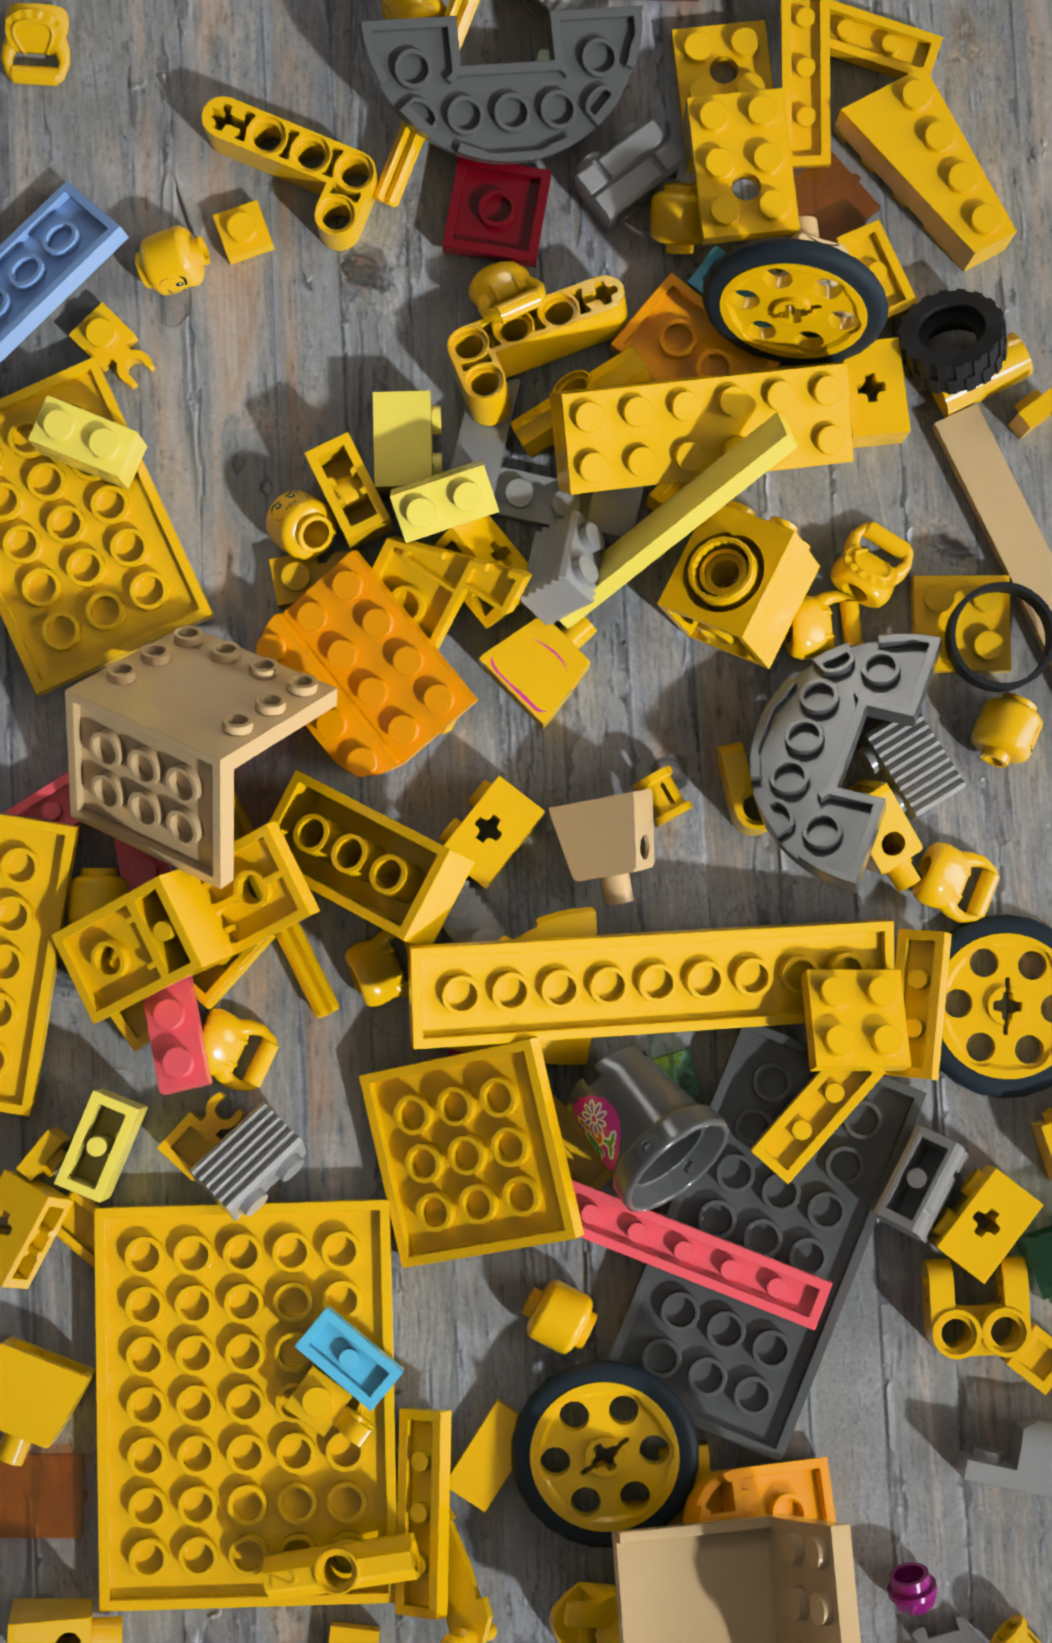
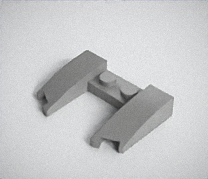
M512 379L507 381L512 409L506 420L497 425L486 426L477 423L470 415L466 406L451 469L480 459L483 460L499 508V512L489 516L549 528L550 523L556 524L557 519H564V515H571L572 510L579 511L589 522L597 525L605 541L615 543L635 526L644 486L571 495L558 490L557 478L502 467L511 431L510 422L513 421L521 380Z

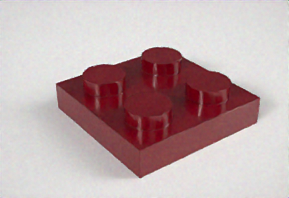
M458 157L442 243L443 252L498 262L513 261L522 266L536 268L552 170L518 164L494 165Z

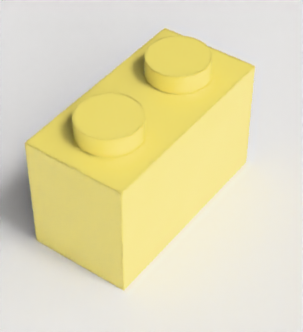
M430 390L372 392L374 486L380 498L390 497V490L442 473V453H433V435H442L441 406H432Z
M47 395L28 438L29 442L40 454L127 490L130 488L147 449L146 443L137 431Z
M482 459L390 490V499L406 543L499 512Z
M105 1088L93 1090L54 1184L99 1203L111 1198L149 1106Z

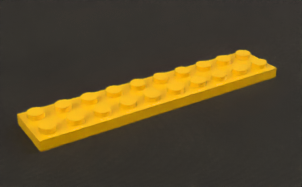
M884 918L409 945L407 950L410 1046L413 1049L514 1043L538 1037L539 1041L804 1024L805 1015L801 974L807 969L894 970V921Z

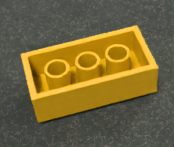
M295 770L269 823L277 821L310 890L414 945L434 943L475 864L473 860L298 770Z

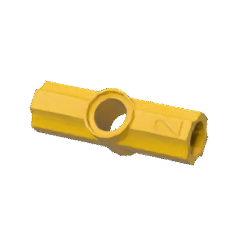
M632 345L589 373L585 370H575L564 375L555 384L552 392L654 381ZM550 397L510 422L513 431L530 457L534 458L554 446Z
M410 1532L358 1541L341 1539L332 1545L267 1554L263 1557L262 1578L264 1592H266L269 1602L324 1593L340 1596L348 1593L351 1589L417 1580L420 1577L418 1544L414 1533ZM332 1556H343L350 1562L352 1567L351 1577L341 1578L333 1572L331 1567Z

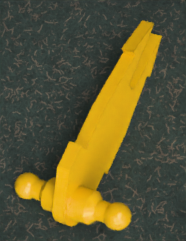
M450 1508L448 1617H445L450 1634L445 1635L441 1643H487V1641L495 1638L497 1627L492 1622L493 1614L488 1596L481 1598L471 1561L453 1519H456V1516Z

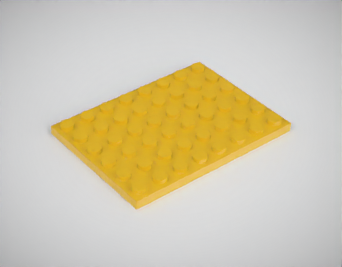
M380 1198L265 1202L253 1215L247 1217L243 1213L236 1221L217 1203L104 1206L94 1208L99 1612L395 1603V1583L351 1589L348 1593L340 1596L324 1593L269 1602L268 1596L264 1592L262 1578L263 1557L267 1554L332 1545L341 1539L358 1541L397 1535L395 1383L372 1411L353 1396L348 1402L347 1406L375 1425L360 1447L345 1438L334 1425L331 1426L323 1437L284 1408V1405L314 1365L309 1358L294 1346L328 1305L394 1360L390 1200ZM332 1556L331 1567L333 1572L341 1578L351 1577L352 1567L350 1562L343 1556Z

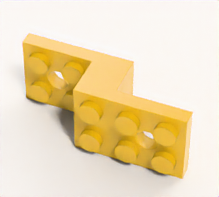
M765 20L672 29L671 46L686 172H693L702 245L798 234L800 224L783 88L773 89ZM725 64L735 71L736 78L730 83H718L712 78L710 70L716 65ZM741 179L750 180L757 186L758 195L752 200H741L734 195L732 185Z
M274 821L234 841V880L222 889L177 869L153 878L55 932L51 937L93 1024L178 981L210 969L320 912V909L277 821ZM251 875L258 878L262 883L263 896L261 900L254 898L248 889V880ZM108 947L113 948L119 956L120 967L118 970L112 968L107 960Z

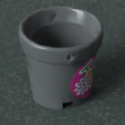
M630 1046L612 1053L594 1066L601 1076L591 1086L583 1078L580 1079L568 1098L567 1110L578 1123L608 1170L612 1173V1186L624 1205L631 1212H646L666 1204L697 1182L716 1162L725 1148L730 1129L725 1120L709 1105L698 1104L644 1050L642 1052L638 1047ZM694 1163V1172L688 1173V1166Z

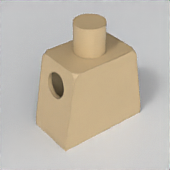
M652 789L549 807L550 816L572 878L576 882L600 878L605 906L634 901L629 873L652 868L655 862Z

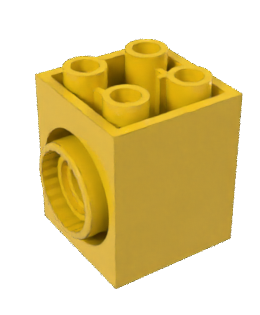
M731 500L694 529L657 604L687 637L770 669L820 565L810 553V545L801 540L797 534L798 528L794 524L777 516H771L769 521L755 516V512L749 507Z

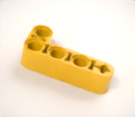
M215 97L207 102L203 108L201 118L209 143L215 151L321 195L317 202L314 216L323 244L336 251L348 250L356 244L376 201L374 193L378 179L375 163L369 155L231 97ZM234 122L235 127L229 125V123ZM272 137L281 141L273 150L266 151L258 148L259 144L266 138ZM316 155L324 158L323 163L317 168L310 169L301 165L309 156ZM355 173L364 174L368 177L367 181L361 186L353 187L345 183V180ZM341 215L350 220L342 229L334 230L326 226L328 220L334 216Z
M608 275L596 276L546 295L542 306L504 324L481 319L455 330L449 336L447 342L448 353L456 382L474 421L481 425L492 426L505 421L510 415L512 404L506 378L617 337L629 321L624 285L620 280Z

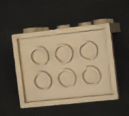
M189 625L178 627L174 632L151 644L144 645L140 650L118 662L109 664L105 669L65 689L70 816L222 889L234 880V769L337 706L338 688L317 680L311 674L300 673L281 665L275 659L262 657L243 649L237 643L224 641L207 634L199 627Z
M773 1514L612 1531L620 1643H861L850 1524L786 1514Z

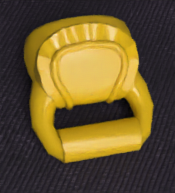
M41 3L10 4L5 13L6 36L1 51V62L6 77L14 84L58 86V84L64 81L70 68V48L67 41L69 18L66 10L59 6ZM17 52L27 55V53L46 54L47 56L56 55L58 67L15 65L13 60Z
M500 261L488 265L472 278L468 288V296L484 319L504 324L542 306L546 299V290L544 283L537 278L531 277L525 267L513 261Z
M875 521L864 522L850 532L845 541L842 555L833 564L830 578L839 591L852 595L859 604L869 608H880L890 599L894 587L903 581L911 570L913 559L911 544ZM862 536L899 559L901 563L896 567H892L889 562H885L870 553L868 548H862L860 546Z
M838 590L825 591L814 596L806 595L784 638L788 654L795 659L810 660L836 647L834 646L835 635L833 634L831 620L833 613L829 605L837 602L840 606L844 644L849 643L850 647L863 644L858 601L852 595Z
M936 842L930 845L917 867L922 875V879L912 886L913 896L921 904L931 908H938L944 915L958 923L975 922L984 918L1000 878L997 868L983 855L970 851H960L944 842ZM971 867L981 868L982 870L967 910L964 912L957 904L963 898V890L968 877L971 876Z
M385 930L380 931L369 941L354 944L345 953V961L352 981L363 1003L369 1007L383 1005L396 997L409 996L408 981H405V972L401 970L395 956V949H392L390 944L397 937ZM402 940L408 954L407 946L414 944Z
M214 1008L210 1010L201 1025L211 1075L222 1085L232 1090L252 1091L261 1087L279 1049L277 1037L262 1023L251 1019L238 1018L224 1009ZM249 1036L262 1037L261 1042L243 1080H240L232 1072L238 1066L237 1062L245 1045H248L247 1040Z

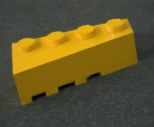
M925 66L840 110L833 129L836 136L843 143H849L861 156L860 161L872 174L876 172L893 191L892 196L904 209L908 207L924 224L922 228L963 272L1005 251L1017 230Z

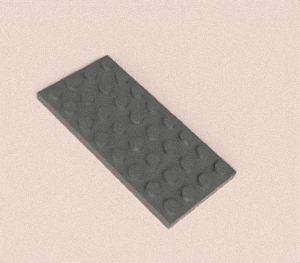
M759 1026L739 1028L709 1102V1106L725 1120L730 1129L725 1148L716 1162L697 1182L669 1202L664 1215L831 1281L833 1284L815 1330H812L645 1263L606 1360L620 1361L641 1367L662 1379L680 1397L695 1427L782 1462L878 1219L873 1211L908 1143L927 1093L883 1075L793 1180L787 1184L749 1149L817 1071H810L808 1046L806 1043L768 1027ZM694 1163L688 1166V1173L694 1172ZM623 1395V1397L635 1401L631 1397Z

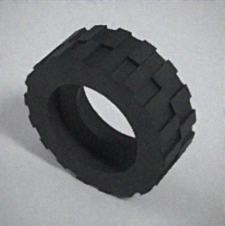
M966 289L938 291V294L927 295L921 298L919 303L913 304L908 308V313L905 316L903 315L900 320L898 337L905 375L909 380L912 379L915 385L921 389L926 388L930 392L937 394L945 392L948 395L958 394V392L965 390L969 392L976 389L977 386L985 385L991 381V377L995 373L998 374L1002 369V362L1006 361L1007 337L1004 313L1001 308H997L996 302L993 299L984 297L983 293L977 291L968 292ZM951 330L969 331L975 333L977 337L976 344L956 353L935 352L930 350L928 345L929 340L934 336Z

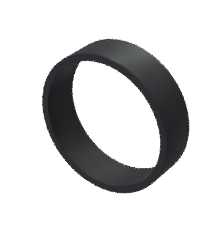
M995 582L983 585L968 594L954 608L948 619L945 629V648L948 659L954 670L966 682L979 689L991 692H1006L1018 689L1037 678L1052 660V611L1037 593L1020 584ZM993 592L1011 594L1028 603L1039 616L1045 633V648L1040 663L1027 678L1010 683L990 681L977 675L963 661L956 644V625L965 605L977 596Z

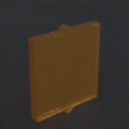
M832 151L830 167L807 168L794 179L799 217L813 216L817 218L819 237L821 239L835 242L837 237L858 229L880 211L881 207L859 183L860 176L858 174L852 175Z
M27 1453L22 1466H14L0 1461V1538L81 1539L83 1536V1502L89 1495L84 1490L85 1454Z

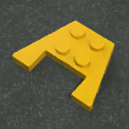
M399 536L386 538L372 567L438 650L468 591L506 615L514 611L533 575L527 570L418 541L406 543L405 539ZM454 721L449 727H447L441 734L444 735L450 732L456 721Z

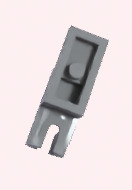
M1025 1419L1014 1422L1006 1460L1003 1459V1452L985 1446L975 1445L973 1452L958 1449L954 1469L964 1480L1052 1498V1422L1040 1419Z

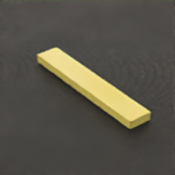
M778 411L603 551V555L600 557L602 562L599 563L601 568L598 569L600 575L598 582L595 583L597 588L594 589L596 594L593 596L594 602L559 621L567 629L575 625L794 451L798 445L788 422Z

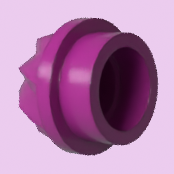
M909 1562L898 1565L890 1572L887 1593L889 1599L896 1604L900 1612L908 1613L910 1616H921L934 1606L937 1583L935 1578L929 1574L928 1568L925 1565Z

